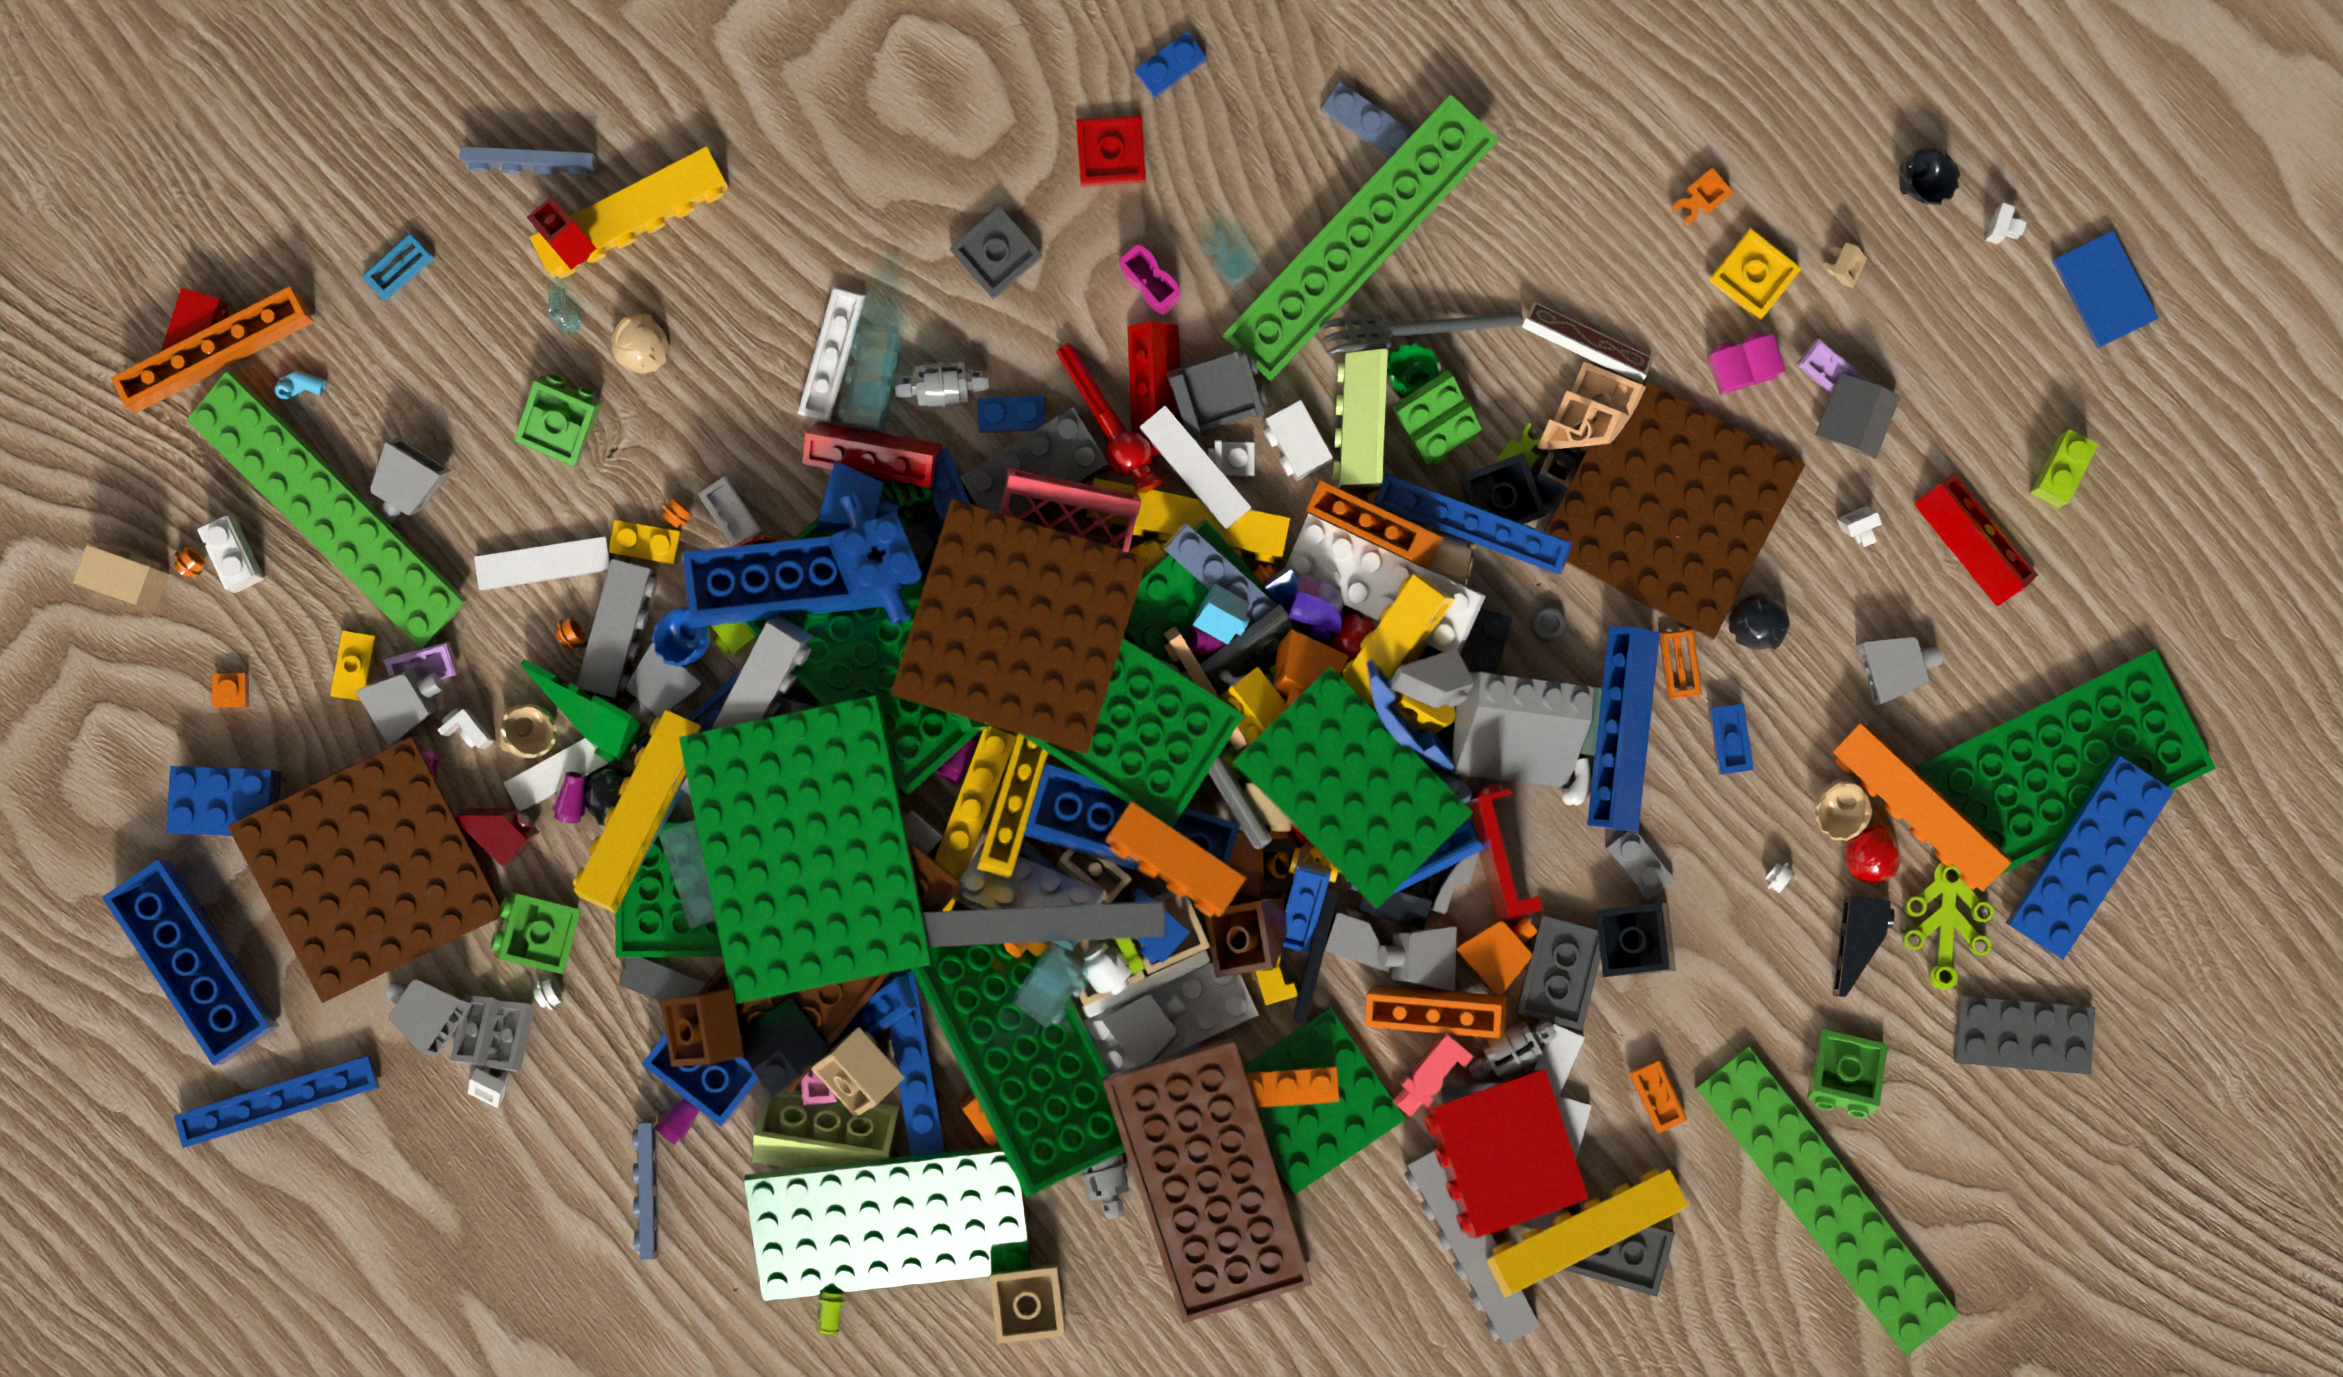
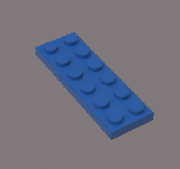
M2115 754L2005 923L2064 960L2174 791L2123 757Z

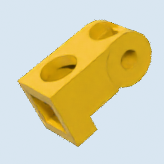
M1394 690L1396 699L1392 701V704L1410 725L1418 730L1420 729L1425 732L1431 728L1436 734L1451 724L1456 718L1454 706L1449 707L1447 704L1434 708Z
M1281 954L1276 968L1255 971L1265 1006L1298 996L1294 983L1289 985L1284 983L1279 967Z

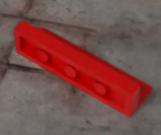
M1148 321L1127 326L1132 432L1143 435L1149 441L1153 456L1161 455V453L1140 430V426L1164 406L1169 409L1182 425L1166 373L1180 368L1179 329L1176 324Z
M816 422L805 432L802 464L832 470L834 461L870 477L931 487L934 484L936 456L943 450V444Z
M1955 472L1914 504L1996 606H2000L2019 593L2038 576L2036 571Z

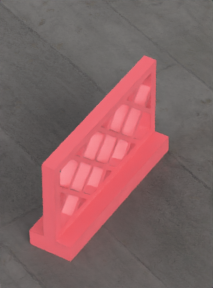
M1008 468L1000 514L1007 516L1008 512L1010 517L1022 520L1035 511L1045 525L1043 527L1049 529L1069 518L1077 531L1073 536L1086 540L1088 539L1085 534L1101 524L1110 538L1102 545L1110 546L1114 544L1117 549L1129 552L1136 517L1139 515L1141 506L1139 495ZM1011 493L1026 496L1032 506L1015 516L1009 507ZM1032 498L1041 499V501L1035 504ZM1050 501L1059 503L1065 513L1048 523L1039 508ZM1065 504H1066V505L1075 506V507H1073L1072 509L1068 510V509L1066 508ZM1082 508L1090 509L1097 520L1081 530L1072 515ZM1097 511L1105 512L1107 514L1101 517ZM1115 515L1128 517L1126 529L1113 536L1105 521ZM1124 537L1121 548L1117 541Z

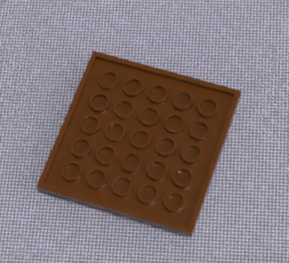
M1644 380L1642 385L1646 386L1630 419L1610 444L1589 446L1570 488L1544 532L1573 542L1566 564L1672 620L1693 629V631L1714 640L1805 464Z
M951 499L891 695L1088 755L1145 570L1147 558Z
M414 736L231 822L227 826L322 1003L500 918L501 903L461 826L458 824Z

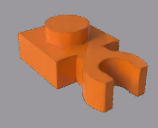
M1712 167L1686 189L1687 194L1691 198L1678 200L1673 206L1672 211L1675 213L1679 208H1687L1690 216L1683 221V224L1687 226L1695 220L1699 209L1707 216L1734 192Z

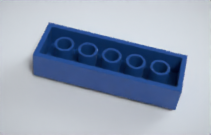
M832 536L689 551L682 554V570L690 628L773 619L777 615L785 618L884 607L882 599L878 598L860 606H854L829 547ZM870 555L869 561L875 560L877 564L881 563L880 557L876 558L874 555Z
M1045 764L1024 835L1141 871L1138 868V862L1129 856L1127 859L1119 857L1109 849L1111 844L1106 842L1109 834L1130 804L1084 775ZM1186 807L1172 829L1228 866L1240 824Z
M157 859L102 897L212 1065L225 1064L279 1027V1024L170 860Z

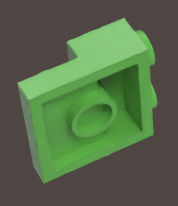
M1448 370L1392 406L1416 455L1426 465L1443 462L1448 457L1450 450L1458 445L1466 446L1471 444L1476 438L1475 434L1482 430L1472 407L1465 401L1454 376Z
M547 374L546 377L541 376L533 382L514 441L575 467L579 463L588 435L593 432L603 401L596 399V392L589 388L577 387V390L565 386L566 380L558 375Z
M512 891L510 898L504 897L502 900L499 916L504 917L501 931H494L490 949L495 950L494 957L564 974L581 909Z
M1822 1029L1819 1033L1815 1064L1811 1068L1807 1100L1815 1101V1106L1822 1110H1833L1835 1106L1848 1109V1114L1856 1118H1866L1868 1114L1873 1115L1880 1107L1888 1044Z

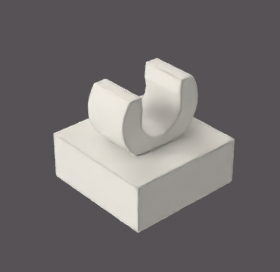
M2002 203L1995 209L1985 238L1986 241L1998 244L2006 236L2018 239L2019 235H2023L2026 222L2012 218L2015 206Z
M1865 506L1837 518L1840 530L1850 537H1855L1856 542L1862 543L1863 547L1876 542L1872 528L1882 525L1878 512L1872 508Z
M484 1067L483 1071L476 1068L469 1081L468 1094L498 1108L504 1099L508 1071L504 1070L499 1078H495L489 1075L492 1071L491 1068Z

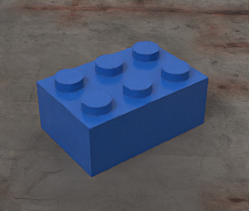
M170 766L166 833L232 836L227 827L229 823L280 799L281 772L266 769Z
M666 1032L642 1062L644 1067L719 1126L729 1122L760 1081L752 1071L745 1055L708 1065L671 1067Z

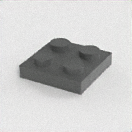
M1000 206L949 248L950 252L992 300L1043 258L1039 250Z

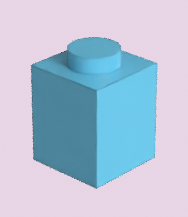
M1214 584L1199 605L1193 626L1228 645L1235 634L1241 636L1250 620L1246 616L1250 603Z

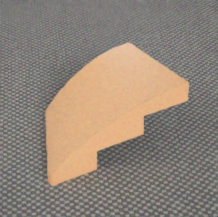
M1583 362L1572 391H1566L1554 421L1549 419L1538 448L1551 450L1610 444L1630 419L1646 386Z

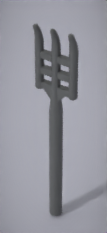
M1517 312L1390 325L1382 321L1381 315L1332 319L1321 324L1319 328L1323 330L1330 327H1346L1345 331H1338L1323 338L1324 342L1350 339L1351 343L1341 344L1328 350V355L1340 352L1390 348L1391 341L1389 339L1392 336L1519 326L1523 322V316ZM1374 323L1375 328H1369L1368 324ZM1354 325H1360L1361 329L1355 330ZM1372 336H1378L1379 341H1374ZM1364 337L1365 342H1359L1358 338Z

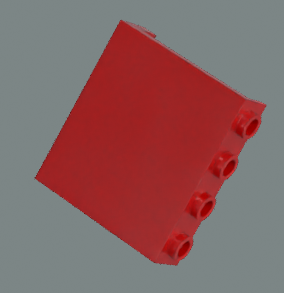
M1501 784L1473 793V800L1466 803L1473 812L1469 818L1475 825L1484 850L1479 852L1496 919L1512 918L1543 910L1539 896L1517 899L1492 801L1512 794L1511 789L1502 791Z
M1537 1069L1525 1073L1524 1076L1425 1108L1427 1116L1424 1117L1427 1131L1431 1136H1435L1438 1146L1435 1149L1436 1159L1439 1166L1446 1170L1449 1181H1446V1189L1452 1201L1456 1200L1460 1212L1456 1215L1461 1232L1463 1234L1467 1233L1468 1238H1479L1589 1199L1546 1069Z

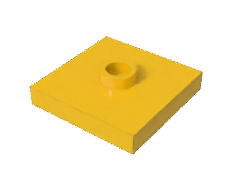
M1750 227L1708 281L1760 321L1801 271L1802 267Z

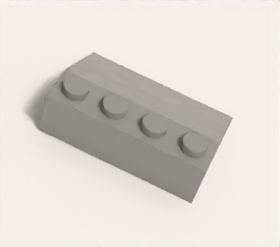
M1482 672L1470 673L1475 683L1467 693V699L1461 704L1456 705L1452 755L1454 768L1451 770V775L1568 787L1592 720L1594 687Z

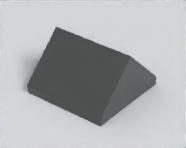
M1839 373L1815 435L1876 459L1900 396L1881 385Z

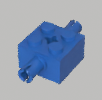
M852 493L853 498L850 499V496L847 495L840 499V504L843 506L851 527L833 534L829 547L854 606L857 607L881 598L891 625L899 624L898 620L901 619L904 622L912 617L900 590L918 584L921 571L896 512L874 520L869 519L860 493ZM870 555H874L876 558L880 557L881 563L877 564L875 560L869 561Z

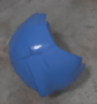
M678 607L661 616L655 625L652 635V642L655 644V654L663 658V662L668 665L682 666L693 663L705 654L711 644L709 626L690 628L688 608Z

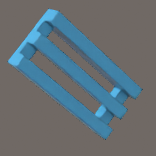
M411 232L368 269L362 277L386 302L435 258ZM412 244L415 246L409 254L394 265L377 282L373 279ZM420 254L423 255L403 274H401L394 282H392L386 289H382L389 281H391L397 274H399Z

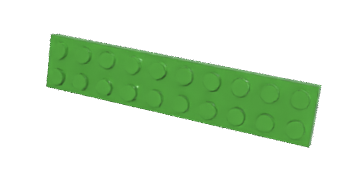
M1450 94L1234 322L1222 337L1235 349L1242 348L1247 356L1253 355L1257 370L1271 382L1320 330L1319 326L1331 319L1494 147L1499 139Z
M226 371L187 418V421L421 649L429 646L467 602V599L233 371Z
M1749 1046L1745 1047L1695 1087L1904 1355L1908 1356L1959 1315Z

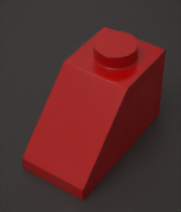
M552 196L526 217L571 270L575 266L584 263L590 257V254L597 249Z
M181 287L161 351L228 318V304L218 298Z

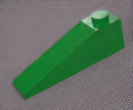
M523 659L520 664L522 668L590 744L596 748L594 754L608 763H612L613 759L624 763L643 731V728L634 717L595 695L592 698L572 683L568 684V686L562 684L563 680Z

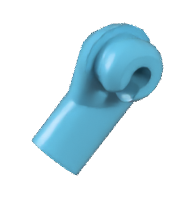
M297 370L278 380L275 386V393L281 399L291 398L304 390L321 396L325 391L327 381Z

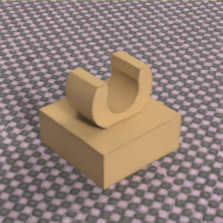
M1845 243L1843 249L1832 247L1831 253L1839 258L1836 264L1824 263L1823 267L1829 274L1835 275L1842 285L1854 288L1867 258L1859 247L1853 244Z

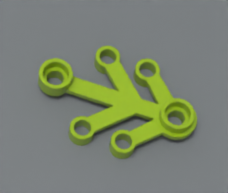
M1942 862L1934 869V881L1916 897L1908 898L1904 905L1908 915L1919 917L1926 912L1927 904L1942 893L1941 907L1914 930L1905 932L1902 937V943L1909 950H1918L1924 945L1925 938L1940 926L1938 962L1930 968L1928 979L1930 984L1936 989L1947 990L1952 988L1958 979L1957 971L1952 966L1954 927L1968 942L1969 949L1974 955H1986L1992 947L1989 938L1979 935L1956 908V894L1971 908V915L1978 922L1991 920L1994 910L1989 903L1982 902L1959 878V875L1962 873L1953 864L1948 867ZM1950 869L1955 871L1957 875L1954 882H1949L1946 879V873ZM1914 900L1921 904V909L1917 913L1912 912L1910 909V904ZM1980 906L1986 907L1988 911L1987 916L1983 919L1977 914ZM1911 934H1916L1919 938L1918 944L1914 947L1908 943V937ZM1979 939L1985 942V949L1982 952L1977 951L1975 948V943ZM1943 970H1947L1950 974V979L1946 983H1943L1939 978V974Z

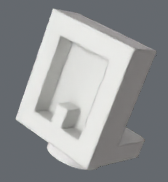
M1215 440L1214 448H1208V457L1225 477H1254V442H1222V440Z
M467 709L451 711L442 719L444 725L438 729L441 735L450 736L461 727L463 730L459 734L471 748L476 745L479 749H486L495 742L474 714Z

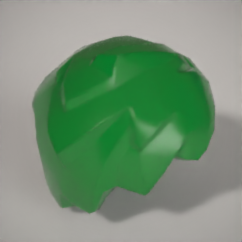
M1418 343L1399 345L1396 351L1390 352L1387 359V381L1392 391L1402 399L1443 373L1442 364L1436 353Z

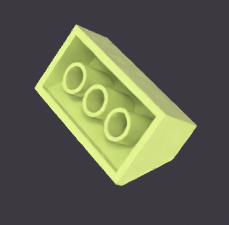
M1388 349L1346 353L1344 362H1338L1337 382H1343V395L1336 396V415H1342L1341 428H1335L1334 448H1340V461H1334L1333 481H1339L1340 490L1376 491L1381 487L1383 478Z
M785 1088L772 1097L766 1089L754 1132L752 1162L798 1169L891 1158L899 1106L878 1103L855 1118L838 1098L837 1103L803 1106L802 1091L793 1090L791 1093Z

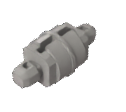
M938 361V363L923 364V366H915L916 378L907 376L896 379L895 392L896 396L899 397L917 395L919 406L946 407V405H957L968 402V391L973 390V392L989 388L988 373L984 371L966 373L965 362Z
M1550 1020L1535 1024V1029L1531 1031L1525 1021L1518 1025L1515 1023L1506 1028L1500 1038H1488V1042L1481 1045L1486 1056L1483 1058L1478 1056L1468 1065V1069L1474 1079L1481 1080L1490 1076L1489 1072L1492 1070L1496 1072L1499 1079L1505 1076L1510 1077L1521 1070L1524 1071L1526 1067L1537 1062V1058L1544 1055L1539 1044L1542 1042L1547 1044L1557 1035Z
M1121 1154L1081 1172L1082 1175H1080L1081 1179H1083L1086 1193H1088L1089 1201L1101 1199L1102 1204L1100 1205L1107 1219L1123 1215L1122 1199H1119L1118 1194L1129 1191L1125 1171L1126 1164L1123 1163Z

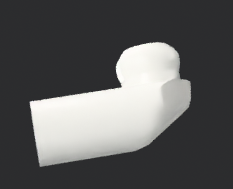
M1588 758L1577 760L1574 768L1575 781L1570 788H1565L1562 791V800L1566 805L1574 804L1578 806L1582 804L1591 791L1592 774Z

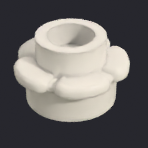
M1786 862L1783 867L1777 863L1765 878L1770 882L1767 886L1768 889L1773 888L1778 893L1782 891L1795 874V871L1788 867L1790 863Z
M553 978L537 981L538 988L534 990V996L538 1004L542 1008L547 1006L550 1010H554L557 1004L563 1002L562 992Z

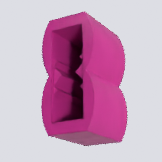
M1136 244L1119 259L1123 278L1131 287L1142 292L1145 303L1153 312L1164 316L1180 302L1181 293L1178 284L1167 272L1159 269L1156 259L1145 247Z
M1761 331L1746 336L1744 338L1745 343L1733 346L1732 341L1713 347L1714 353L1710 354L1707 360L1719 395L1728 394L1751 385L1775 379L1786 372L1774 334L1765 336L1764 332Z

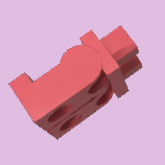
M1441 1033L1413 1067L1410 1077L1405 1074L1399 1081L1404 1088L1395 1097L1393 1102L1410 1117L1422 1103L1429 1107L1435 1100L1431 1095L1436 1094L1441 1089L1444 1076L1458 1061L1465 1067L1473 1056L1447 1034Z

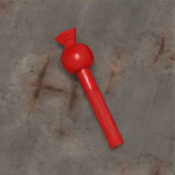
M1067 343L1063 348L1058 349L1055 353L1110 441L1106 453L1110 468L1116 474L1123 477H1133L1136 493H1147L1161 485L1163 480L1153 474L1148 467L1153 458L1149 441L1137 432L1126 431L1073 345Z

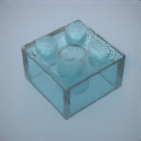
M1052 943L1013 994L1014 1004L1046 1028L1051 1022L1058 1024L1068 1010L1066 1002L1072 994L1078 997L1088 985L1089 980L1086 977L1088 969L1082 961L1065 948Z

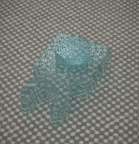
M1218 229L1215 231V235L1220 240L1219 246L1211 247L1204 240L1202 241V248L1208 255L1217 257V260L1211 266L1229 289L1233 291L1254 275L1258 268L1238 243L1229 249L1226 235Z

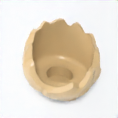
M640 314L623 318L611 335V350L614 359L629 371L640 374L656 372L667 361L665 354L670 352L667 336L662 328L653 320L652 315Z
M535 704L510 707L499 723L498 729L500 730V746L502 751L511 752L517 757L535 758L542 756L553 747L557 738V728L553 716L544 707Z
M1836 780L1819 789L1815 794L1816 821L1820 830L1823 833L1829 834L1831 839L1847 841L1858 836L1867 827L1872 816L1871 801L1864 789L1855 782Z

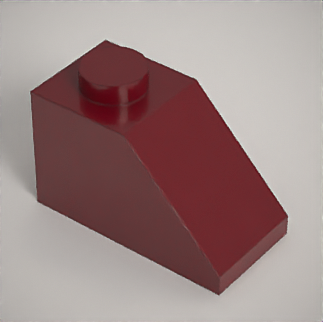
M472 808L456 818L458 824L502 867L516 860L540 833L534 826L532 819L517 809Z

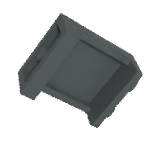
M1242 348L1166 372L1182 425L1193 439L1202 437L1201 432L1252 415H1257L1258 417L1265 415L1262 406L1268 404L1262 386L1256 387L1253 375L1258 374L1253 355L1247 356Z

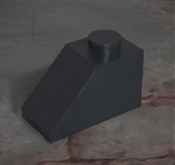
M1575 447L1549 450L1534 478L1546 513L1554 516L1565 497L1585 455L1584 452Z

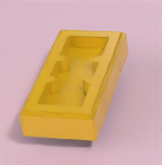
M342 631L330 696L361 701L356 691L369 684L377 636Z

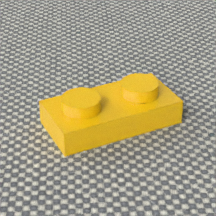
M614 520L608 553L676 565L682 533L675 530Z

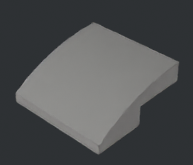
M1479 852L1454 864L1449 869L1436 889L1430 911L1439 914L1447 912L1455 884L1461 886L1470 884Z
M465 995L464 999L472 1003L457 1027L450 1061L478 1067L520 1072L535 1007L528 1003L506 1002L492 997Z

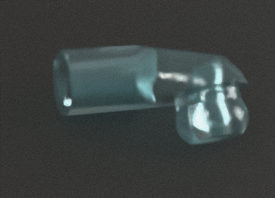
M551 287L549 289V314L560 332L570 335V332H579L581 329L579 316L576 314L568 316L566 312L565 289L562 287Z

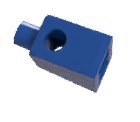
M834 461L816 529L830 532H842L849 529L851 525L843 506L840 504V499L847 495L851 499L853 498L852 493H860L869 519L874 520L893 512L897 514L899 505L880 500L884 483L840 462Z

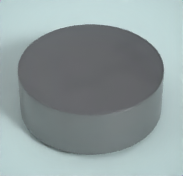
M1554 607L1540 609L1532 620L1533 632L1538 638L1545 641L1557 639L1564 633L1566 628L1564 614Z

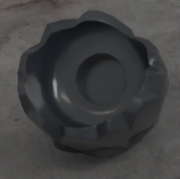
M1930 147L1918 149L1911 153L1899 166V189L1901 193L1908 194L1923 204L1941 205L1942 200L1952 199L1955 190L1959 188L1958 179L1960 171L1954 160L1941 149Z
M1765 593L1746 597L1734 607L1729 616L1730 633L1735 634V641L1738 644L1744 645L1748 649L1761 650L1771 648L1775 650L1781 645L1790 629V620L1786 607L1778 599Z
M602 768L592 773L585 782V806L590 814L596 818L598 825H604L607 812L612 806L616 807L621 798L619 790L624 779L627 776H632L625 770Z

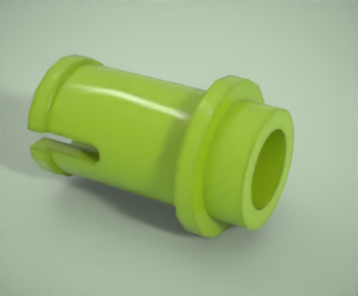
M823 1291L822 1296L818 1298V1301L821 1303L817 1332L826 1335L839 1334L841 1305L845 1304V1300L842 1299V1292L827 1293Z

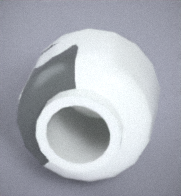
M1101 943L1092 948L1083 957L1085 962L1082 966V972L1095 991L1099 993L1111 991L1115 995L1130 984L1127 979L1132 971L1117 945Z

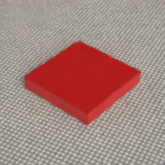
M1142 115L1076 120L1081 187L1146 182Z

